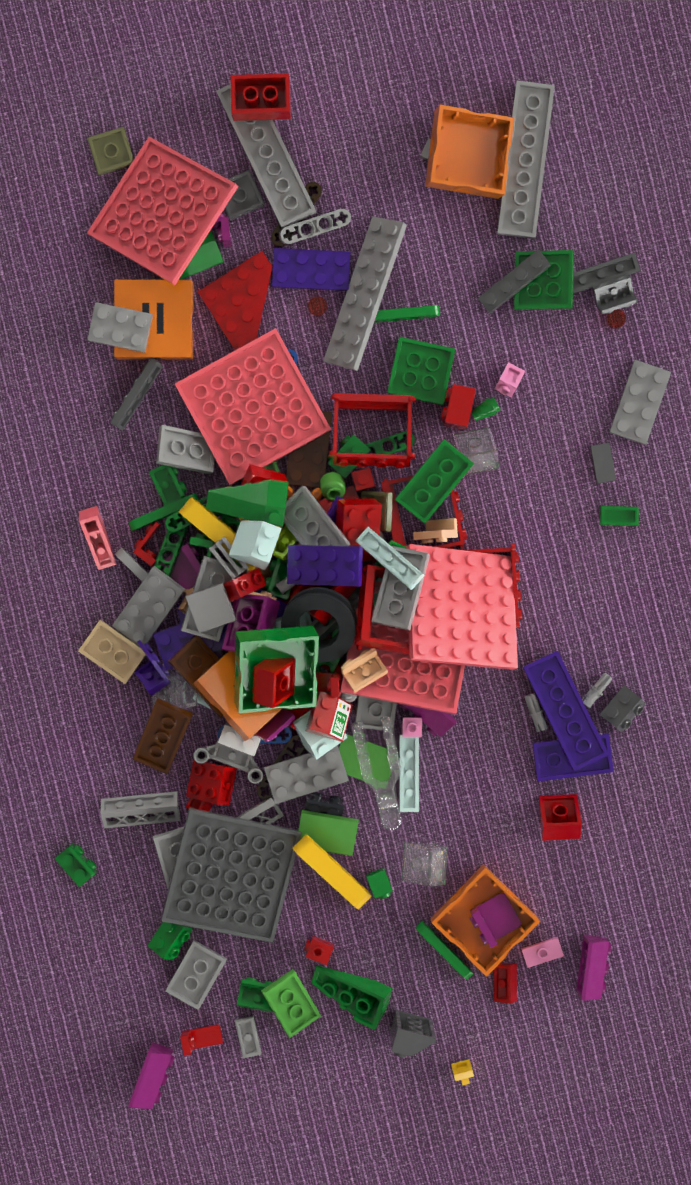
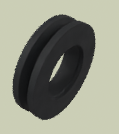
M322 587L308 588L294 595L285 608L281 620V628L301 627L300 617L307 611H326L336 619L339 631L333 638L319 640L318 662H329L343 656L352 646L356 634L357 615L351 603L340 593Z

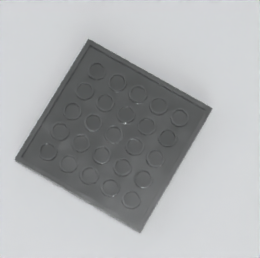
M189 808L161 921L273 943L296 857V852L292 848L300 840L302 832Z

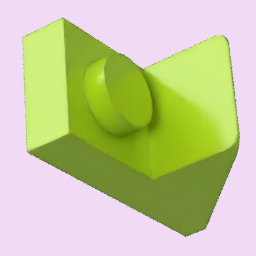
M287 526L280 532L272 554L281 560H288V545H297L299 543Z

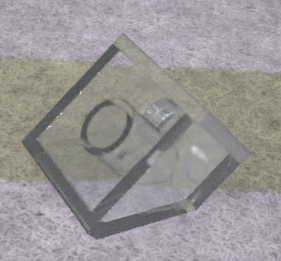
M490 427L453 434L455 448L474 462V465L466 475L499 469L498 450Z
M175 669L167 670L169 675L166 677L170 683L151 696L152 707H154L157 698L180 708L198 706L196 692Z
M404 842L402 881L429 887L445 885L448 847L429 843Z

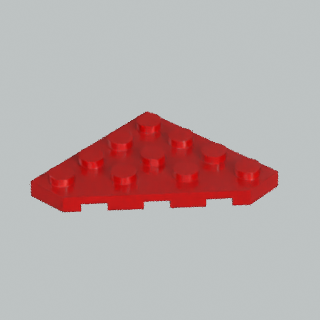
M263 251L198 291L234 350L252 342L258 336L273 269Z

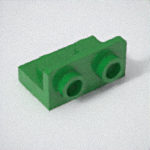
M72 843L55 860L80 888L98 871L96 870V864L83 855L84 850L78 844Z

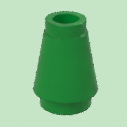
M492 397L484 400L471 413L475 421L496 415L501 409L495 398Z

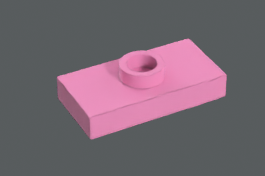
M558 937L521 948L527 968L564 956Z

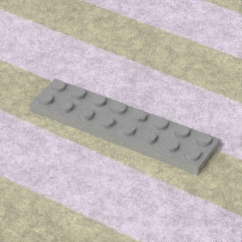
M516 81L512 117L514 118L513 134L508 152L505 195L501 198L498 235L536 238L555 85Z
M231 84L217 90L216 93L281 228L290 226L317 213L273 120L233 121L231 114Z
M372 216L349 284V290L346 292L323 362L358 371L407 224L404 222Z

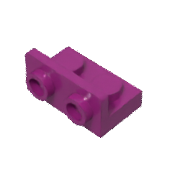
M221 214L211 230L218 229L219 243L223 242L224 248L231 247L228 216L224 217V214Z

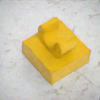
M470 1059L452 1063L455 1081L461 1080L462 1085L470 1084L469 1078L474 1077Z

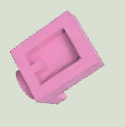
M508 362L495 390L503 395L512 397L525 371Z
M403 717L402 737H422V718Z

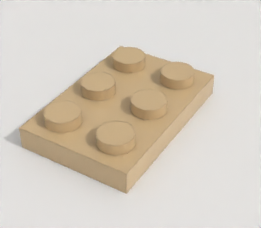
M99 620L78 650V652L124 684L128 682L146 656L141 647L102 620Z

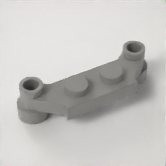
M217 740L216 744L196 749L193 754L194 760L197 763H205L211 758L246 771L248 773V780L253 784H257L263 779V772L259 769L252 755L218 743L219 740ZM199 752H204L205 757L201 758ZM253 772H258V773H259V777H258V778L253 777L252 773H253Z

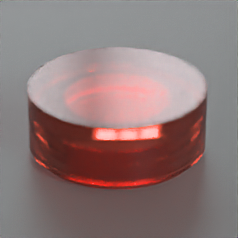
M313 297L308 302V310L313 316H322L327 310V303L322 297Z
M617 309L607 314V325L613 329L621 328L626 322L625 313Z

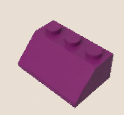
M251 594L234 600L232 608L236 621L228 623L222 649L235 653L236 631L274 629L280 602L268 596Z
M398 704L403 710L407 711L409 709L413 712L414 715L412 717H421L422 722L428 726L426 730L434 737L437 734L442 737L457 722L449 713Z
M583 935L576 992L581 1000L601 999L602 993L606 991L604 975L608 974L609 963L606 961L607 955L611 954V944H609L608 939L605 937Z
M154 1042L151 1043L128 1107L152 1109L154 1103L158 1104L162 1094L158 1091L161 1085L165 1086L168 1074H165L167 1067H172L175 1059L172 1056L174 1049Z

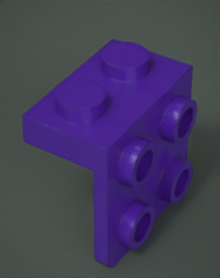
M141 640L137 641L138 645L150 661L134 672L152 696L170 683L166 677L169 673L147 643L143 645Z

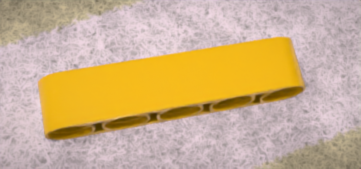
M190 497L179 513L215 543L225 537L232 545L236 532L211 511L206 510V507L195 498ZM224 543L221 544L225 551L229 554L230 550L227 548V546ZM246 563V565L249 567V571H252L256 568L255 566Z
M307 834L292 848L356 909L359 910L372 897L371 893Z

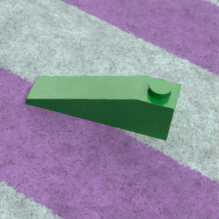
M268 479L253 484L245 483L236 487L228 486L208 490L206 510L249 521H264L283 527L289 482Z
M318 965L315 968L311 982L328 998H333L337 1001L341 1009H346L354 1016L353 1019L373 1030L377 1029L389 1004L393 988L376 980Z

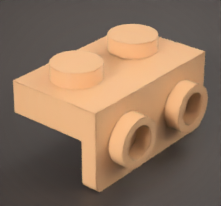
M457 519L428 520L426 522V531L413 532V539L421 540L422 544L433 543V539H436V542H447V538H457Z
M375 648L363 651L359 657L346 661L341 667L342 675L354 693L388 673Z

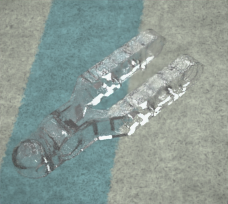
M380 717L391 777L386 781H379L374 778L362 721L353 722L352 731L362 779L375 791L383 827L388 830H395L401 824L395 783L400 775L401 765L391 717Z

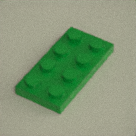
M443 439L397 495L395 500L423 523H426L471 469L474 462L447 440Z

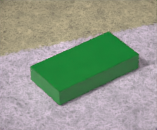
M600 506L599 525L639 526V507Z

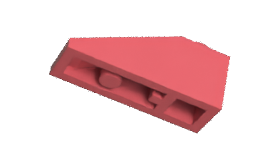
M95 506L79 511V522L98 570L116 565L98 507Z

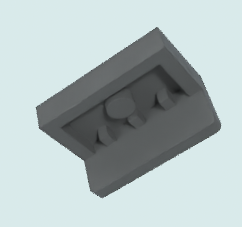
M629 274L592 286L595 304L601 314H609L614 310L627 308L638 302L633 292Z
M624 685L600 715L618 731L623 732V730H627L630 727L634 717L642 713L646 703Z

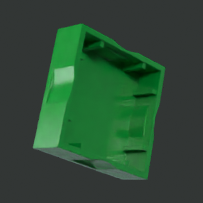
M314 626L235 632L234 703L238 713L261 712L276 708L316 707V666L318 663L319 635ZM296 658L294 694L275 708L253 702L254 666L265 659Z

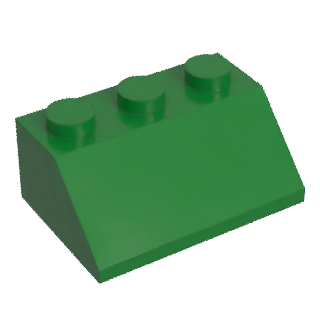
M211 230L179 280L224 263Z

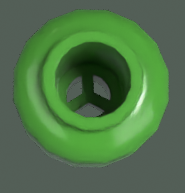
M337 472L323 475L320 480L322 496L332 501L335 500L336 496L342 498L346 491L344 477Z

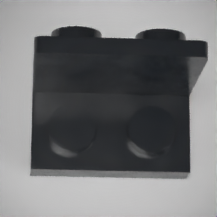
M313 792L311 795L307 794L304 810L342 816L345 801H342V797L330 795V798L323 797L322 793Z

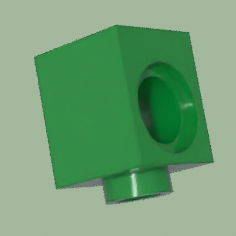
M384 867L366 874L375 899L378 897L384 899L390 896L393 889Z

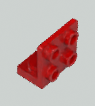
M193 760L186 796L216 805H230L237 768L210 762L197 763Z

